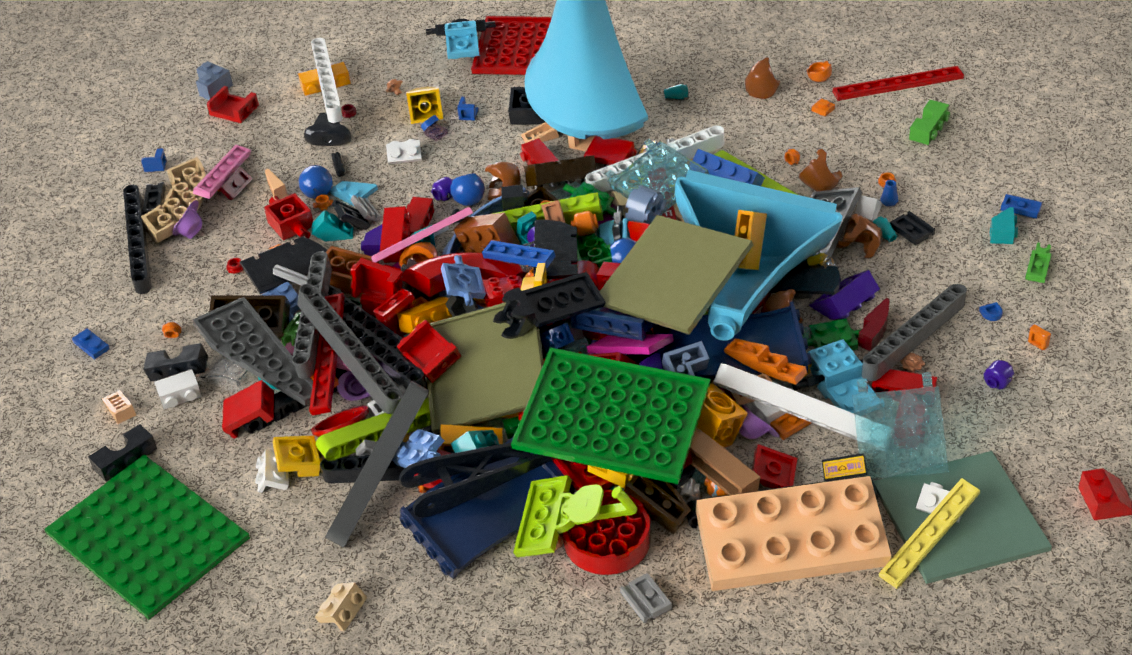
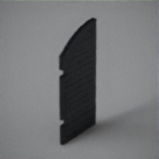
M535 220L534 247L554 250L556 255L546 269L547 279L567 278L577 275L578 265L572 264L578 262L577 227L559 221ZM534 267V277H535V273H536V268H537V267Z
M302 236L294 239V245H291L290 242L284 243L259 253V259L257 260L252 256L240 261V264L259 294H262L287 281L291 282L273 274L275 265L278 264L303 275H308L312 255L319 251L326 252L327 249L319 243Z
M797 265L769 292L777 293L793 289L796 294L835 295L841 282L839 266H827L824 269V266Z

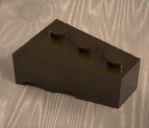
M634 475L624 489L626 494L643 504L644 509L652 519L673 535L684 523L691 511L676 488H673L669 482Z

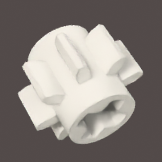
M690 478L688 482L676 490L687 504L689 501L694 500V498L699 499L700 484H696V481Z

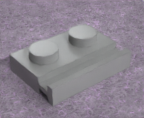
M648 573L629 582V585L620 587V593L643 623L672 609V603Z

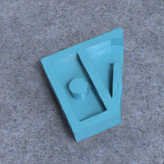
M341 181L331 188L330 193L354 206L351 202L353 195L364 199L377 191L378 187L376 184Z

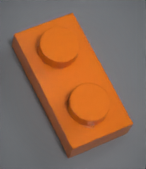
M786 413L772 421L770 426L779 434L782 440H785L810 425L811 422Z

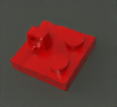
M758 444L755 449L751 470L760 476L759 483L772 489L793 486L798 458Z

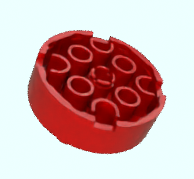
M603 490L601 506L621 503L617 498L612 497L613 490ZM628 495L637 506L635 514L594 520L585 524H575L574 527L563 532L564 547L570 560L579 568L600 575L622 573L639 564L648 553L651 544L650 517L643 504Z

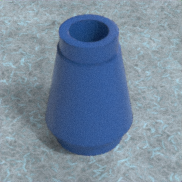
M888 180L885 183L880 198L885 206H894L898 202L897 186L894 180Z

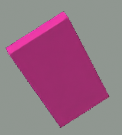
M646 334V338L643 341L607 335L588 345L587 351L593 354L620 352L622 354L650 355L672 343L674 339L673 334Z

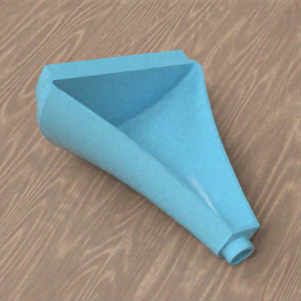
M556 0L545 39L538 52L532 58L525 74V92L532 109L552 128L579 139H587L590 136H600L603 139L617 138L644 127V122L648 120V115L623 57L606 1Z
M688 170L686 177L681 176L677 178L675 183L676 203L685 223L735 236L738 210L767 214L759 270L742 268L735 270L708 308V324L711 328V334L723 341L732 339L741 330L748 317L767 293L789 271L819 252L834 238L843 217L840 213L835 212L837 204Z

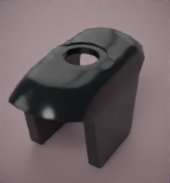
M326 112L319 113L314 124L307 127L304 131L306 142L316 146L343 145L350 143L352 139L347 127L341 125L340 122L331 123L328 121Z

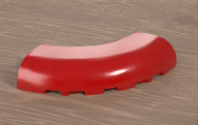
M480 252L452 253L436 256L411 266L403 272L402 280L431 297L440 291L446 290L441 267L443 263L455 264L454 257L456 255L462 256L464 264L479 267L482 281L492 277L503 278L509 275H520L523 281L527 272L533 269V267L486 259Z

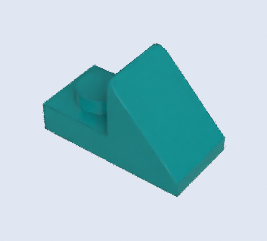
M532 211L517 220L516 236L520 242L519 245H530L527 240V234L535 226L536 215Z

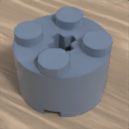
M639 185V188H634L629 195L626 207L629 209L628 213L625 212V216L633 222L651 224L655 217L660 215L661 210L665 209L666 200L663 199L661 192Z

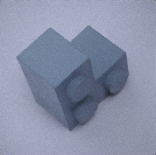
M207 61L196 69L199 77L196 81L199 96L210 100L222 87L227 86L230 88L233 86L230 71Z
M702 341L664 353L662 359L664 370L695 376V372L707 369L709 363V356Z

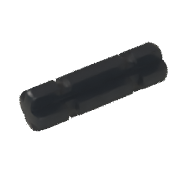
M332 153L331 157L337 176H345L346 172L340 153Z

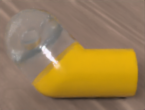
M825 253L807 258L809 266L817 264L824 266V268L835 266L834 260Z

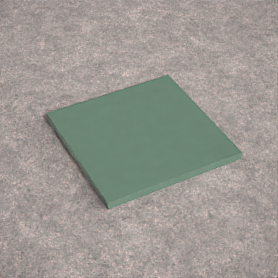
M992 451L873 481L878 496L904 544L930 515L916 509L924 483L928 485L931 482L942 485L944 490L951 491L960 479L963 478L980 490L978 497L962 514L960 522L953 524L917 566L926 584L1051 551L1052 545Z

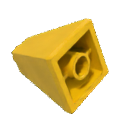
M420 87L406 92L411 124L425 122L433 115H436L439 120L443 119L438 87Z

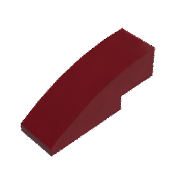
M885 298L864 318L863 329L859 332L858 346L869 352L878 345L885 333L888 323L890 299Z

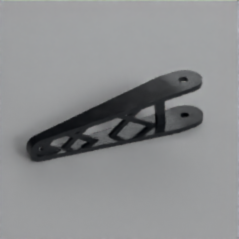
M512 442L432 457L413 463L401 472L399 480L402 486L406 488H414L436 480H442L444 488L422 495L413 504L415 515L425 518L448 511L556 458L512 449ZM510 457L519 458L517 462L492 471L483 470L488 464ZM462 472L471 473L467 480L455 484L450 477Z

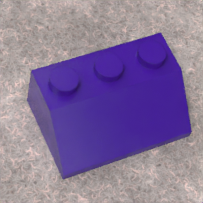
M866 270L846 277L840 282L835 295L823 294L810 303L809 306L830 320L846 319L850 316V311H855L863 306L862 302L873 299L875 297L874 294L880 288L870 271Z

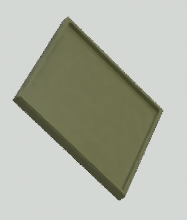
M657 215L600 290V294L606 302L604 307L690 335L750 251L753 243L748 239Z
M506 302L430 323L449 343H453L461 354V357L436 381L432 383L427 379L431 429L434 434L440 433L441 424L468 426L525 411L544 364L539 327L537 328L534 325L524 336L514 339L502 337V332L505 328L510 327L508 323H494L493 318L496 313L504 309Z

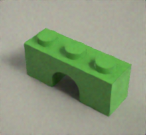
M930 99L923 108L922 119L916 118L910 126L909 140L926 145L935 140L938 130L941 131L944 122L949 120V104Z

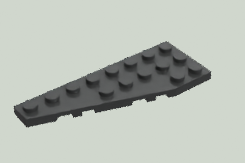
M860 187L812 193L810 198L837 204L835 212L843 216L834 238L823 249L814 254L825 253L828 256L822 264L814 266H824V269H826L862 194ZM807 259L798 265H808ZM795 294L794 298L809 299L812 298L813 294Z
M245 297L192 319L195 328L213 350L304 406L310 404L313 386L312 379L310 377L306 379L298 377L292 362L293 356Z

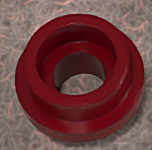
M345 104L341 107L344 118L353 117L357 113L356 108L352 104Z

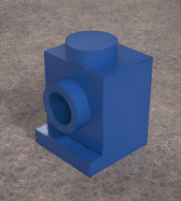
M568 323L540 333L545 352H549L550 348L557 349L574 342Z

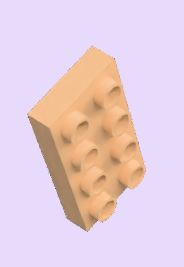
M870 476L700 499L696 503V515L712 591L885 567L891 559L890 548Z

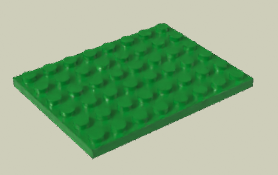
M550 348L512 440V449L679 484L710 387V379Z
M146 455L141 456L44 528L48 536L148 620L250 539L249 533Z

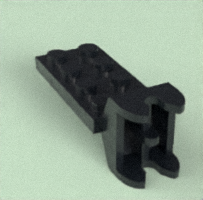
M583 272L521 291L520 287L507 291L502 299L503 302H506L505 307L502 311L495 314L493 322L499 324L508 323L510 327L505 328L501 336L507 339H514L524 336L534 325L538 328L604 307L606 302L589 274Z

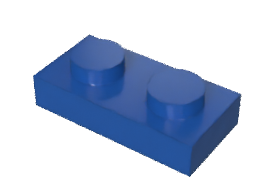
M1006 194L1001 204V211L1014 207V214L1037 219L1042 202Z
M85 329L72 338L73 343L94 360L110 350L109 345L89 329Z

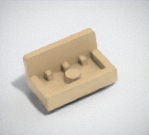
M355 582L337 584L332 588L327 600L321 604L315 618L320 623H335L340 630L345 631L366 601L367 596Z

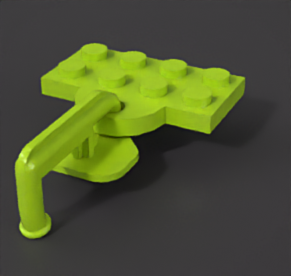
M568 475L531 481L513 553L517 558L554 553L559 534L568 531L575 524H585L594 520L633 515L637 512V506L620 486H617L612 491V497L617 498L621 503L601 506L604 491L600 485L583 486L573 495L569 493L572 480Z

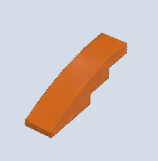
M735 338L724 349L726 354L742 364L781 381L797 385L807 374L806 366L788 363L787 356L771 353L768 345Z

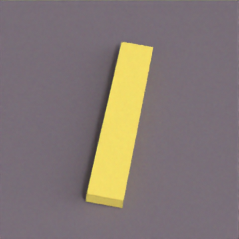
M961 478L879 572V577L898 589L978 497L980 490Z

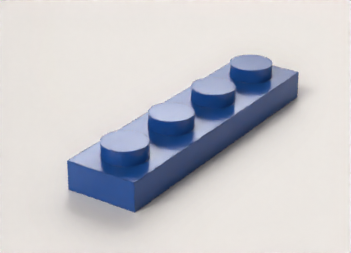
M493 240L482 251V255L486 259L537 267L538 263H545L546 269L556 257L554 250Z

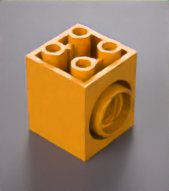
M710 384L697 427L725 448L733 444L748 413L715 384Z

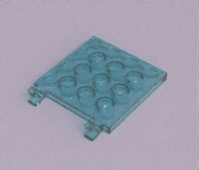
M647 139L643 143L647 146L645 154L619 175L609 170L605 173V176L609 178L607 182L610 184V187L627 199L633 189H638L639 185L661 192L663 199L666 200V207L664 210H661L659 215L661 216L676 203L675 183L678 177H686L688 170L709 174V171L665 143L659 141L656 144L651 139Z
M931 372L922 373L924 388L868 393L867 378L857 379L859 394L852 396L859 454L864 453L868 475L865 476L875 479L949 472L939 386L933 387Z

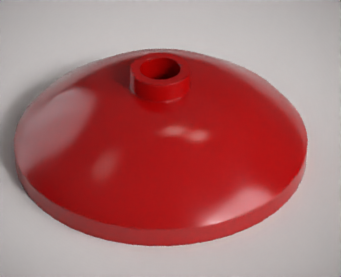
M357 406L343 410L317 423L312 427L311 432L314 436L320 437L323 434L363 421L367 418L369 409L367 406Z

